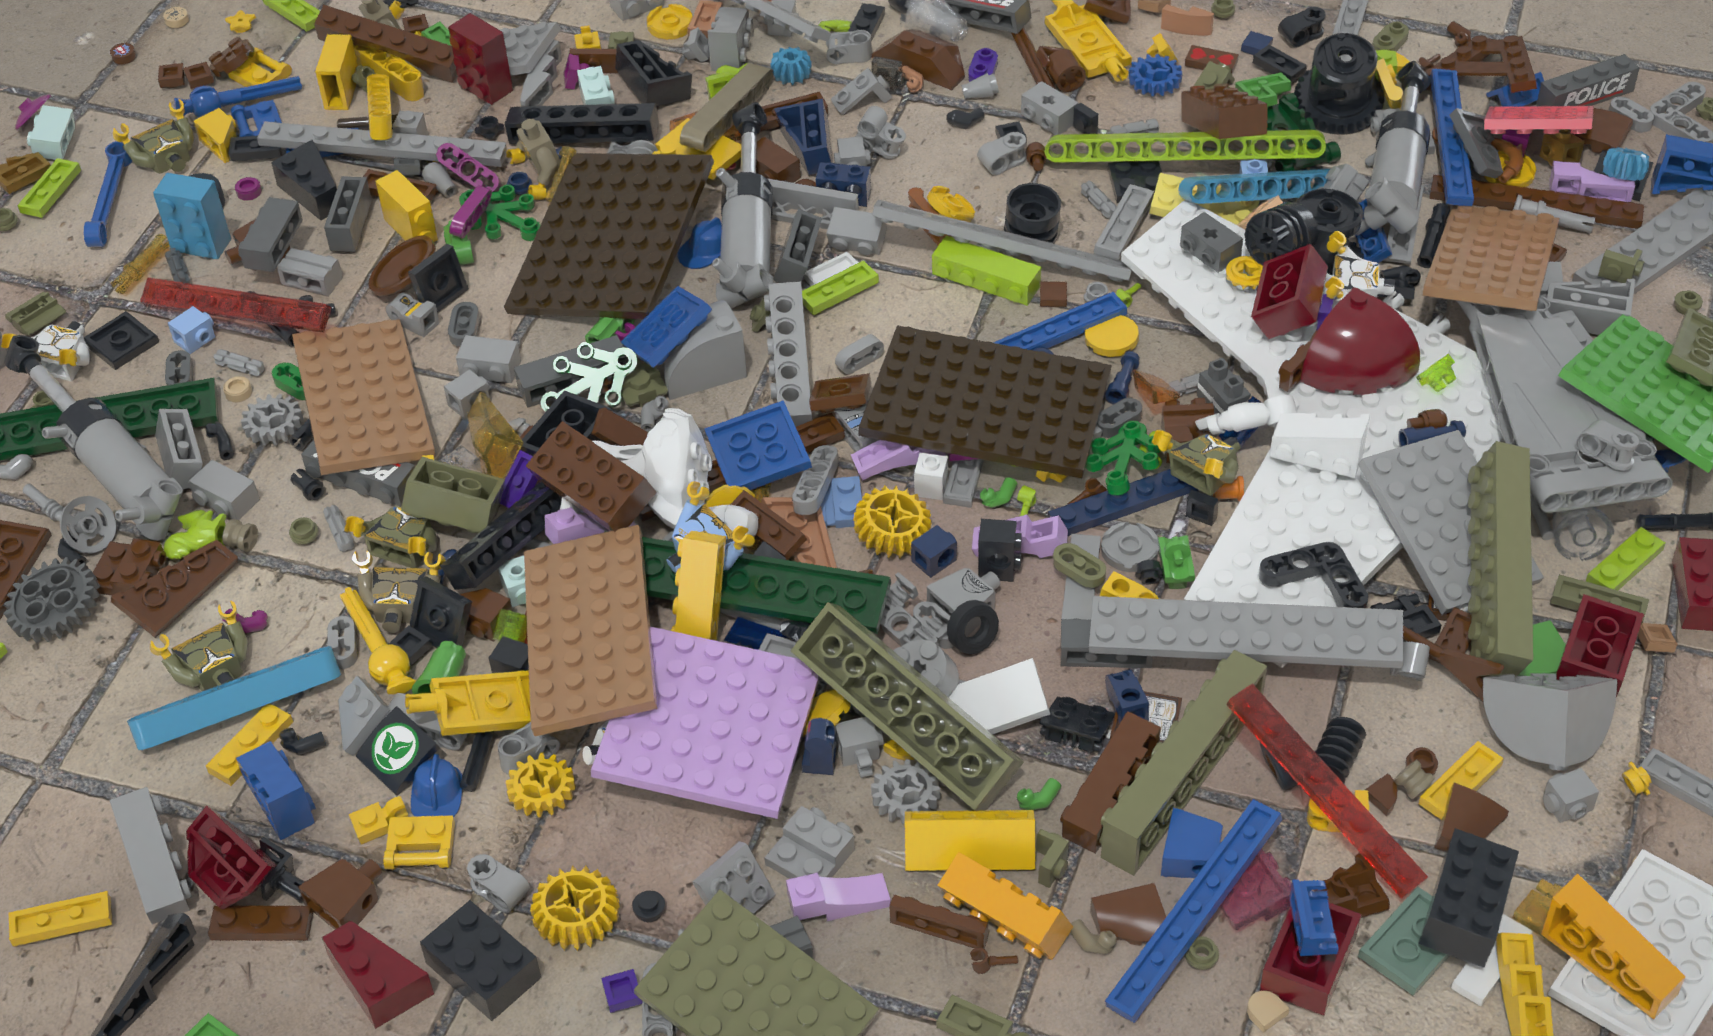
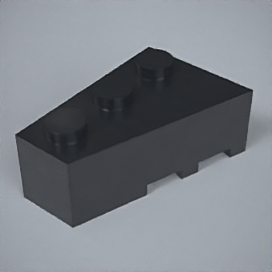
M640 40L617 44L615 69L642 103H655L657 107L690 99L691 73L679 71L676 69L674 62L669 61L667 63L660 58V53Z
M312 139L271 162L277 186L294 200L298 201L299 204L319 220H323L328 217L337 188Z

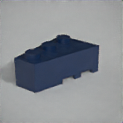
M823 99L774 108L780 132L799 158L808 175L818 172L820 162L833 163L829 121Z

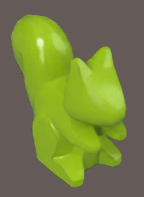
M196 510L178 516V520L183 524L182 528L186 529L187 532H178L167 538L163 547L166 557L172 560L181 559L214 540H218L223 544L222 536L226 526V515L221 513L212 520L213 511Z

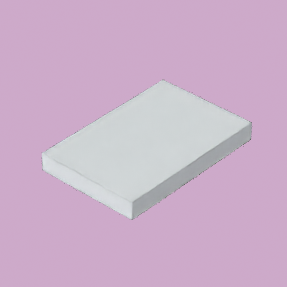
M1033 658L960 683L955 691L953 690L948 696L991 734L1050 715Z

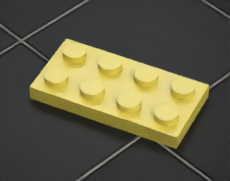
M1160 173L1149 214L1165 217L1183 202L1184 199L1179 195L1178 189L1181 181L1185 178ZM1195 185L1192 190L1193 196L1197 192V185ZM1217 186L1216 193L1218 194L1221 190V186ZM1260 200L1196 204L1237 225L1258 207Z

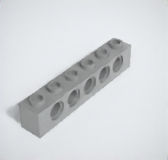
M801 281L769 284V295H764L765 311H771V316L766 317L767 333H772V338H767L768 355L774 354V360H769L770 377H775L776 383H770L771 399H777V402L784 400L795 427L812 421V411L809 404L810 386Z

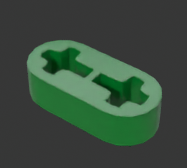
M291 363L276 365L271 372L275 386L296 399L305 400L299 367Z

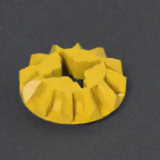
M1252 256L1234 258L1226 267L1227 280L1232 281L1233 286L1241 285L1243 290L1246 287H1251L1255 290L1257 285H1259L1263 265L1257 263ZM1243 270H1245V272L1252 276H1247L1246 273H1243Z

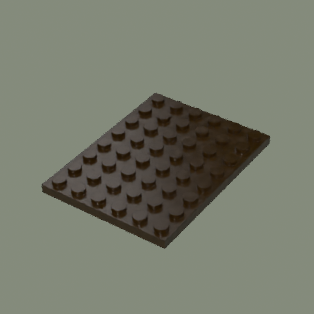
M573 153L506 300L504 309L507 314L644 319L657 304L713 167L714 160L712 156Z
M897 325L860 422L858 436L1082 479L1112 365Z

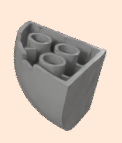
M725 300L709 304L712 311L708 314L707 320L700 326H696L688 334V338L684 343L675 346L668 353L669 356L664 364V378L669 400L747 377L743 330Z
M1530 673V676L1516 677L1514 674L1484 677L1483 701L1488 721L1502 743L1517 755L1531 761L1549 764L1548 768L1552 770H1568V766L1586 761L1594 755L1604 741L1615 709L1617 679L1577 675V677L1564 676L1556 680L1557 674Z

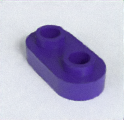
M982 48L975 52L968 70L969 82L986 73L988 75L995 74L998 66V54L994 50Z

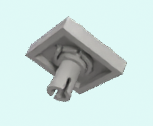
M740 841L692 882L705 905L720 889L740 905L744 902L743 898L745 897L746 902L743 907L752 914L775 895L747 843Z

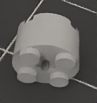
M913 640L894 650L895 653L947 697L953 690L955 691L959 681L958 668L955 662L933 641Z

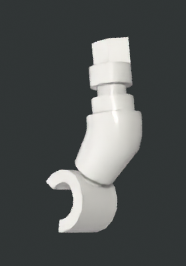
M1281 395L1269 398L1264 403L1243 402L1229 406L1228 410L1223 411L1221 414L1217 413L1196 420L1195 423L1199 430L1204 432L1210 430L1212 435L1217 436L1225 433L1226 430L1239 432L1263 426L1266 423L1267 426L1275 427L1281 413H1297L1292 395Z

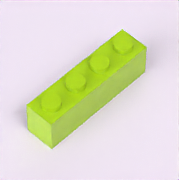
M945 236L932 254L933 275L1028 306L1040 288L1041 266L971 243L960 242L949 236Z

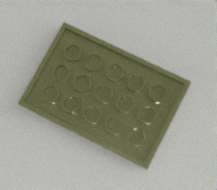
M720 889L634 988V994L688 1036H861L879 1013L878 1007Z

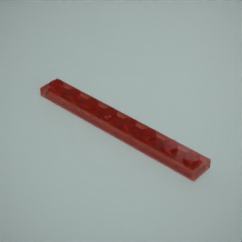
M149 277L140 302L146 306L186 311L194 306L202 313L206 312L211 316L322 333L325 331L332 309L324 303Z
M1253 683L1229 699L1226 705L1401 899L1405 898L1417 886L1419 887L1427 880L1428 876Z

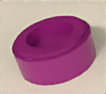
M253 177L242 178L235 184L236 195L241 200H253L260 196L262 192L259 180Z

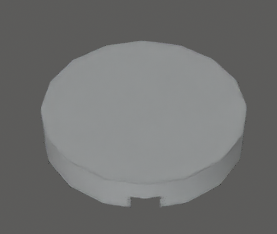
M1129 522L1118 523L1111 526L1102 537V557L1107 564L1117 570L1136 572L1139 562L1157 560L1159 555L1158 536L1144 524L1136 523V525H1129Z

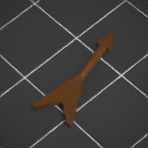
M1403 625V640L1428 645L1430 647L1429 655L1438 659L1444 667L1483 701V679L1481 676L1500 674L1504 669L1502 664L1454 650L1443 649Z

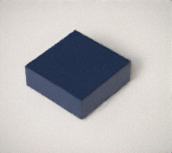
M1250 31L1241 44V51L1255 55L1267 45H1272L1273 37Z

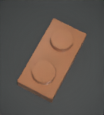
M700 0L688 26V36L691 30L699 28L705 37L708 38L707 32L709 29H714L711 28L712 22H717L715 16L719 8L723 7V2Z

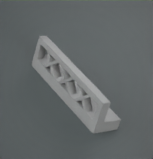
M768 179L773 187V206L775 207L773 208L771 220L792 223L795 214H788L785 211L801 209L811 214H823L819 228L828 229L834 207L859 211L858 194Z

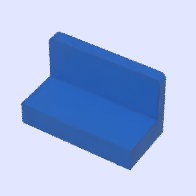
M1541 72L1534 74L1537 89L1511 93L1509 84L1487 92V98L1498 95L1502 106H1525L1538 100L1541 82L1544 81Z

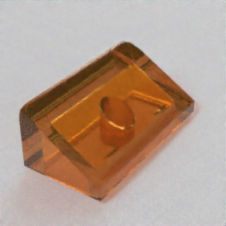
M1133 370L1135 388L1153 404L1180 398V394L1161 378L1139 370Z

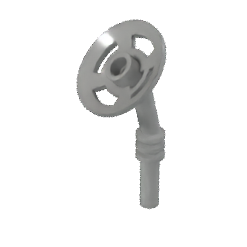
M32 484L24 486L23 493L42 507V512L50 519L60 522L62 536L73 549L82 553H96L105 549L109 542L113 540L116 532V520L112 510L104 501L93 496H82L73 499L64 508L54 499L47 498ZM85 504V511L77 513L74 517L69 514L74 507ZM96 508L103 514L106 526H103L101 517L95 512ZM67 526L69 527L71 535L77 540L76 542L69 535ZM97 534L103 536L102 540L96 545L87 546L86 540L94 538Z

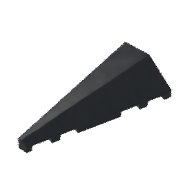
M185 913L168 915L91 1036H121L153 1004L157 998L152 988L195 946L192 938L197 933L190 916Z

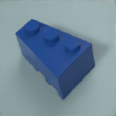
M1666 134L1651 177V194H1660V191L1666 190L1686 192V189L1692 188L1713 190V143Z
M271 741L236 758L244 780L280 841L315 824L311 812L316 809L315 804L309 793H305L297 773L289 768L290 764L283 750L277 751Z

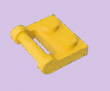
M254 47V52H249V58L237 69L228 73V76L239 84L249 87L286 79L290 76L292 67L285 62L280 63L265 55L263 50ZM262 63L275 70V72L271 73L257 64Z
M1384 58L1377 61L1376 75L1379 82H1381L1390 109H1401L1403 91L1399 86H1395L1397 81L1394 69L1391 64L1386 65Z
M453 815L390 817L386 850L383 857L384 869L390 870L396 869V866L439 865V868H450L455 828ZM439 850V852L398 853V851Z

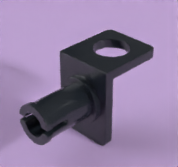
M262 837L259 840L260 849L277 864L261 883L262 898L267 901L276 890L280 889L296 899L297 902L302 903L303 899L298 887L305 881L292 874L294 870L292 854ZM270 850L274 851L279 857L275 856Z

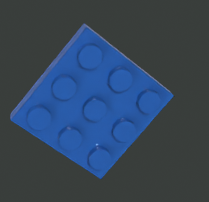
M677 286L621 343L624 347L631 349L639 359L654 368L668 358V353L675 346L684 343L688 338V334L696 326H700L707 320L712 308L705 301Z
M784 400L704 429L725 483L728 486H744L751 490L812 468L810 458Z

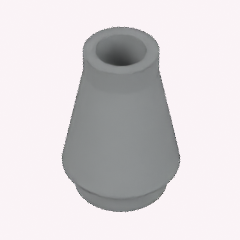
M986 73L967 84L961 85L965 99L994 97L993 94L999 93L994 74L988 75Z
M432 162L423 169L422 176L424 182L436 184L437 191L447 198L456 193L457 186L453 183L442 164Z

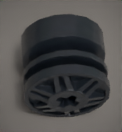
M1026 183L1013 188L1007 196L1004 231L1054 244L1057 240L1061 210V199L1058 193L1051 187L1040 183Z
M1285 202L1260 212L1250 219L1244 234L1245 245L1252 258L1257 263L1263 265L1265 261L1309 244L1314 247L1318 236L1317 223L1312 213L1305 206L1296 202Z

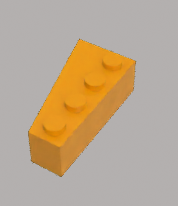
M958 852L938 883V887L945 893L942 898L958 909L963 904L971 909L969 915L976 916L984 922L990 921L998 926L996 932L1007 940L1013 942L1017 938L1024 942L1025 946L1023 949L1036 958L1041 959L1042 955L1053 960L1073 928V925L1063 912L1052 905L1051 907L1047 906L1040 898L1030 892L1027 896H1024V892L1014 883L1002 877L998 880L995 878L996 874Z
M1578 873L1552 898L1541 935L1653 1019L1679 994L1686 976Z

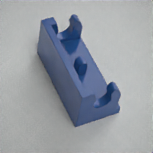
M1292 880L1289 900L1300 956L1338 954L1339 948L1338 943H1336L1337 938L1331 919L1327 891H1320L1326 889V884L1321 880Z

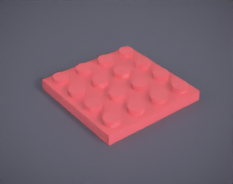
M1490 106L1484 119V130H1490L1491 134H1505L1507 129H1517L1518 134H1531L1533 129H1543L1545 134H1557L1560 129H1570V133L1583 134L1586 133L1587 129H1592L1594 106Z

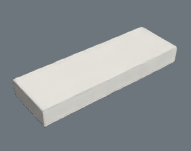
M1503 914L1498 933L1532 934L1533 931ZM1496 942L1485 968L1467 962L1452 983V990L1479 1006L1483 1005L1500 981Z

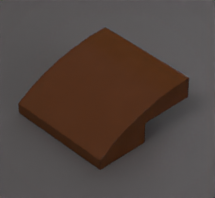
M1594 108L1592 129H1587L1586 133L1573 135L1584 140V145L1591 144L1593 153H1601L1602 150L1608 151L1611 148L1621 147L1633 125V120L1616 112Z

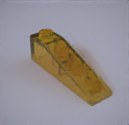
M479 392L467 414L473 447L482 473L504 479L524 442L486 394Z

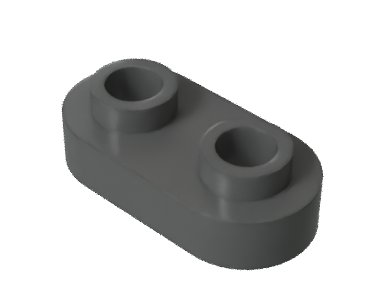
M461 302L453 307L448 327L449 339L453 345L461 347L465 335L477 336L480 315L476 304Z

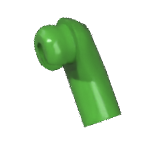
M1007 477L1004 479L999 491L995 492L992 488H988V490L986 488L983 489L980 493L983 505L993 508L1007 504L1017 487V481Z
M1049 778L1040 792L1033 793L1029 788L1027 790L1025 788L1021 789L1017 794L1019 806L1024 810H1037L1049 807L1060 791L1061 784L1056 779Z

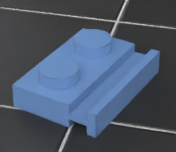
M859 476L832 478L820 505L826 529L827 526H836V528L854 527L853 516L854 512H856V505L859 503V500H862Z

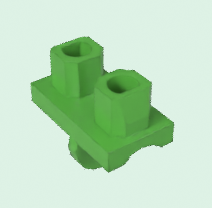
M1188 535L1175 536L1171 539L1158 537L1165 583H1168L1170 589L1186 588L1187 582L1195 581Z

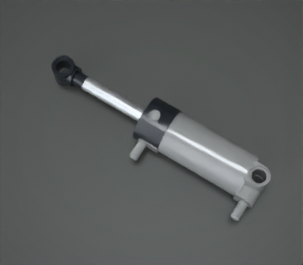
M1416 61L1407 63L1398 72L1396 79L1401 83L1404 92L1401 111L1387 115L1381 122L1376 141V152L1365 159V164L1368 167L1373 166L1370 185L1365 191L1368 206L1365 207L1361 227L1354 235L1358 236L1369 228L1377 230L1386 223H1390L1400 234H1404L1418 220L1419 211L1417 206L1431 134L1430 126L1425 118L1416 113L1419 94L1430 85L1432 78Z
M753 102L732 115L733 123L742 135L740 173L731 176L724 168H720L716 172V176L724 183L721 198L720 258L713 260L712 266L720 272V283L716 284L717 301L725 300L731 309L762 296L769 291V284L773 283V276L770 274L773 187L768 179L756 173L757 135L760 133L761 127L767 124V117L765 111L757 102Z
M25 335L13 336L4 360L5 366L14 372L28 373L63 412L56 426L43 428V437L45 439L58 437L120 504L123 509L116 511L115 518L117 521L132 520L136 523L139 531L147 538L153 540L164 539L183 492L181 485L163 471L98 398H85L76 402L41 364V357L37 353L39 344L36 340Z

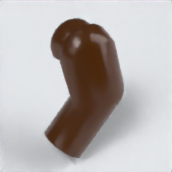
M1455 21L1448 25L1447 31L1455 36V45L1458 48L1471 40V31Z

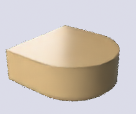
M1258 991L1248 1001L1247 1014L1250 1020L1264 1033L1289 1014L1290 1008L1274 993Z

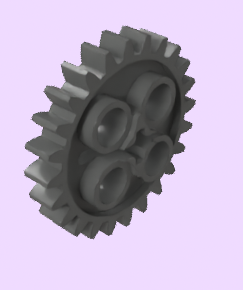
M65 557L60 564L57 558H54L49 566L44 561L42 562L41 569L37 570L32 567V574L30 576L22 574L21 577L24 581L13 584L16 592L8 593L7 596L11 600L4 603V606L7 608V611L4 612L8 619L6 622L19 637L23 636L26 641L33 638L36 643L44 637L47 642H50L52 635L56 634L60 639L64 630L72 633V625L83 624L80 619L82 616H91L88 608L97 606L93 599L100 596L96 590L100 585L96 581L97 578L85 563L80 564L78 559L70 562Z

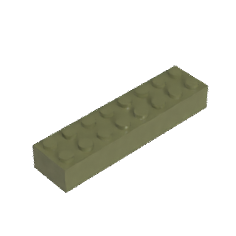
M1495 441L1489 450L1482 454L1478 463L1470 468L1468 473V482L1471 483V494L1468 499V507L1471 509V519L1468 525V533L1471 534V545L1468 551V558L1471 560V571L1468 577V584L1471 586V598L1468 604V611L1471 613V625L1468 631V637L1471 639V652L1469 655L1504 666L1500 674L1481 676L1482 679L1484 677L1514 674L1516 677L1533 661L1530 449Z
M828 602L791 649L795 656L973 810H987L1024 763L1015 753L839 605Z
M1236 650L1231 653L1227 660L1223 658L1219 662L1214 677L1211 680L1207 679L1203 683L1196 700L1192 699L1189 701L1182 719L1173 722L1166 740L1163 743L1158 742L1149 762L1140 765L1133 783L1130 786H1124L1119 794L1117 804L1113 808L1109 807L1103 814L1101 819L1103 832L1099 839V843L1102 844V859L1133 876L1137 873L1168 831L1173 808L1183 810L1262 705L1267 672L1266 665Z

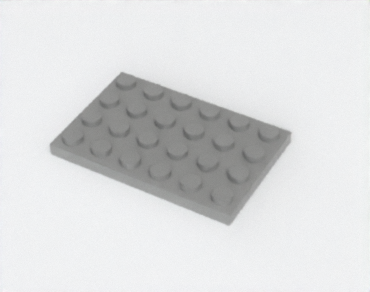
M1459 430L1365 457L1358 463L1442 615L1450 613L1453 608L1462 609L1468 607L1471 598V586L1468 584V577L1471 571V560L1468 558V551L1471 545V534L1468 533V525L1471 519V509L1468 507L1471 483L1468 482V473L1470 468L1478 462ZM1532 557V585L1540 583L1544 576Z

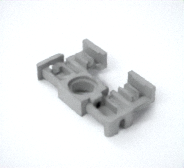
M897 572L895 574L897 581L890 586L880 623L882 630L900 646L913 640L923 639L933 641L940 647L939 641L947 635V623L950 615L935 603L932 606L934 610L931 614L932 618L930 620L927 619L926 622L923 621L920 626L919 622L903 609L905 607L904 603L909 598L913 600L919 595L916 586ZM902 586H903L908 592H910L911 594H908V593L902 588ZM897 622H908L907 628L903 631L893 630Z

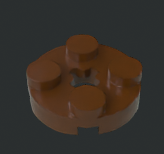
M238 36L228 43L229 47L224 51H217L209 57L211 62L209 68L216 77H221L219 72L225 71L228 74L234 71L249 58L246 55L249 50L252 53L254 52V47L247 39L242 40Z

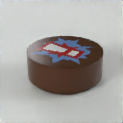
M129 43L117 44L110 50L112 60L116 64H128L136 57L134 46Z

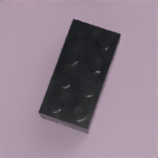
M1455 828L1444 854L1418 944L1485 968L1496 942L1519 851Z

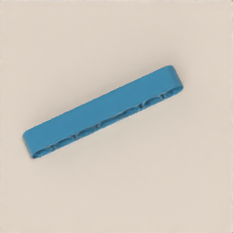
M1330 169L1188 177L1181 181L1178 191L1184 200L1198 204L1269 200L1276 196H1279L1280 199L1300 198L1309 191L1316 190L1321 186L1323 187L1328 181L1326 175ZM1314 179L1315 182L1311 188V181ZM1291 180V187L1287 189V184ZM1268 181V187L1264 191V184ZM1244 182V190L1240 192V186ZM1219 184H1221V190L1217 194L1216 188ZM1197 185V192L1193 196L1192 190L1194 186Z
M326 646L142 713L129 719L127 723L137 749L144 750L341 676V671L332 646Z

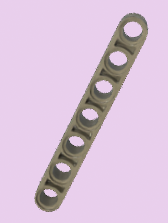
M750 62L745 65L683 126L680 134V144L706 152L734 124L732 120L733 113L756 102L770 88L773 80V69Z

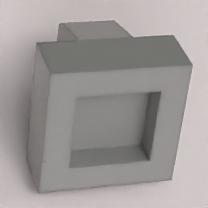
M699 28L691 30L688 41L684 43L686 50L682 51V54L687 60L697 58L702 63L709 59L708 39Z

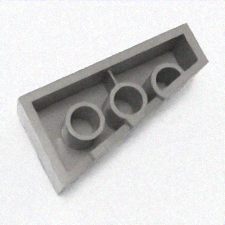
M148 787L109 800L145 912L151 924L165 920L168 915L190 911L187 899L192 898L191 891L186 879L180 881L178 871L183 868L177 851L171 852L169 842H172L173 838L168 824H162L160 815L164 811L158 795L152 797Z

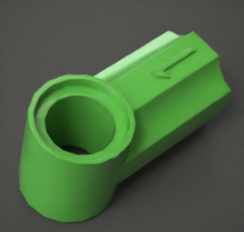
M452 220L443 227L446 244L454 246L460 265L474 263L468 236L466 235L462 239L450 234L449 229Z
M599 317V321L585 335V340L587 343L600 341L616 336L615 332L617 330L621 333H626L624 324L626 322L634 324L635 319Z

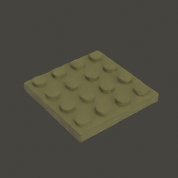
M1688 308L1683 316L1666 362L1676 371L1686 372L1694 376L1705 386H1713V320Z

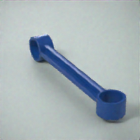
M115 141L105 148L109 162L92 219L84 224V240L87 247H104L106 245V224L123 167L133 162L124 150L123 142Z

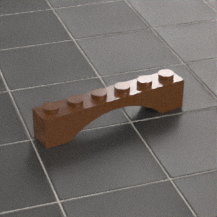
M324 4L314 23L318 40L325 42L327 34L351 35L354 46L370 47L390 53L408 61L432 77L453 83L457 75L451 45Z

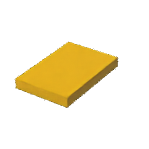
M689 118L655 143L658 150H660L663 144L671 143L683 155H711L714 164L708 178L712 180L717 177L716 172L718 169L724 168L726 170L741 158V144L723 135L706 152L681 145L680 134L683 126L690 120Z

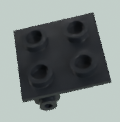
M1057 696L1049 708L1050 715L1044 716L1040 721L1042 725L1040 735H1044L1046 740L1061 743L1063 738V745H1067L1072 733L1071 746L1073 748H1076L1079 741L1078 749L1094 753V751L1100 752L1103 745L1101 738L1113 721L1115 713L1107 711L1106 708L1099 705L1090 706L1079 703L1071 697Z

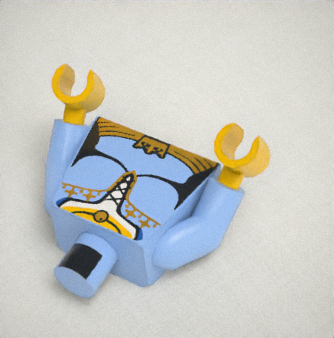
M692 481L687 487V494L691 499L686 501L672 535L675 550L678 551L679 541L691 530L726 536L723 571L729 570L739 556L743 554V546L750 547L754 544V536L746 534L749 529L744 526H737L732 531L705 503L700 505L699 501L709 497V489L701 487L697 494L700 483ZM676 552L666 560L669 567L676 573L677 569L681 566V557H678Z

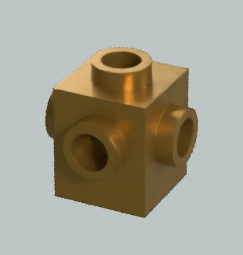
M1560 129L1557 134L1544 133L1539 156L1548 161L1551 166H1553L1554 161L1580 163L1584 140L1570 133L1569 129Z

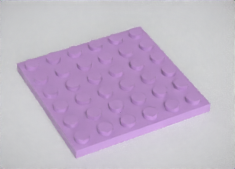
M650 626L657 709L609 720L591 768V777L778 819L820 676L797 658Z

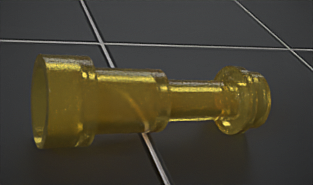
M562 146L561 151H559V155L562 158L558 172L554 174L551 188L547 190L545 200L548 202L552 201L571 156L576 155V149Z

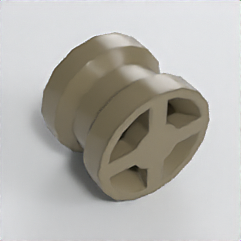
M231 519L223 531V544L229 548L238 547L243 552H250L257 542L258 528L254 524L247 523L243 525L240 520Z
M1416 759L1403 769L1393 781L1397 785H1402L1407 790V796L1413 799L1428 787L1435 777L1431 773H1425L1421 768V763Z

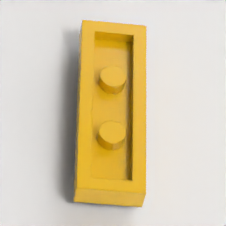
M270 703L265 705L205 765L208 773L232 786L242 776L236 758L269 741L273 744L279 738V733L293 723L291 715Z
M1477 741L1420 796L1418 804L1442 820L1453 783L1477 791L1502 766L1504 758Z
M108 891L8 913L9 940L12 946L112 925L111 898Z

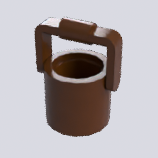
M1039 46L1036 56L1060 91L1071 92L1083 84L1086 72L1071 50Z

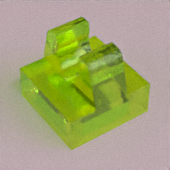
M1448 353L1417 375L1416 378L1422 386L1427 383L1436 392H1439L1447 387L1442 378L1447 384L1456 380V375L1451 367L1455 361Z
M500 609L493 639L500 641L505 636L524 643L527 632V615Z

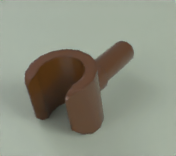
M1436 54L1430 59L1420 57L1418 63L1425 71L1433 67V63L1438 61L1441 56Z
M1090 478L1085 483V490L1067 504L1107 491V489L1096 478Z
M975 948L970 952L972 960H982L981 962L972 963L973 970L978 974L987 973L991 966L1018 964L1017 956H988L987 951L983 948Z

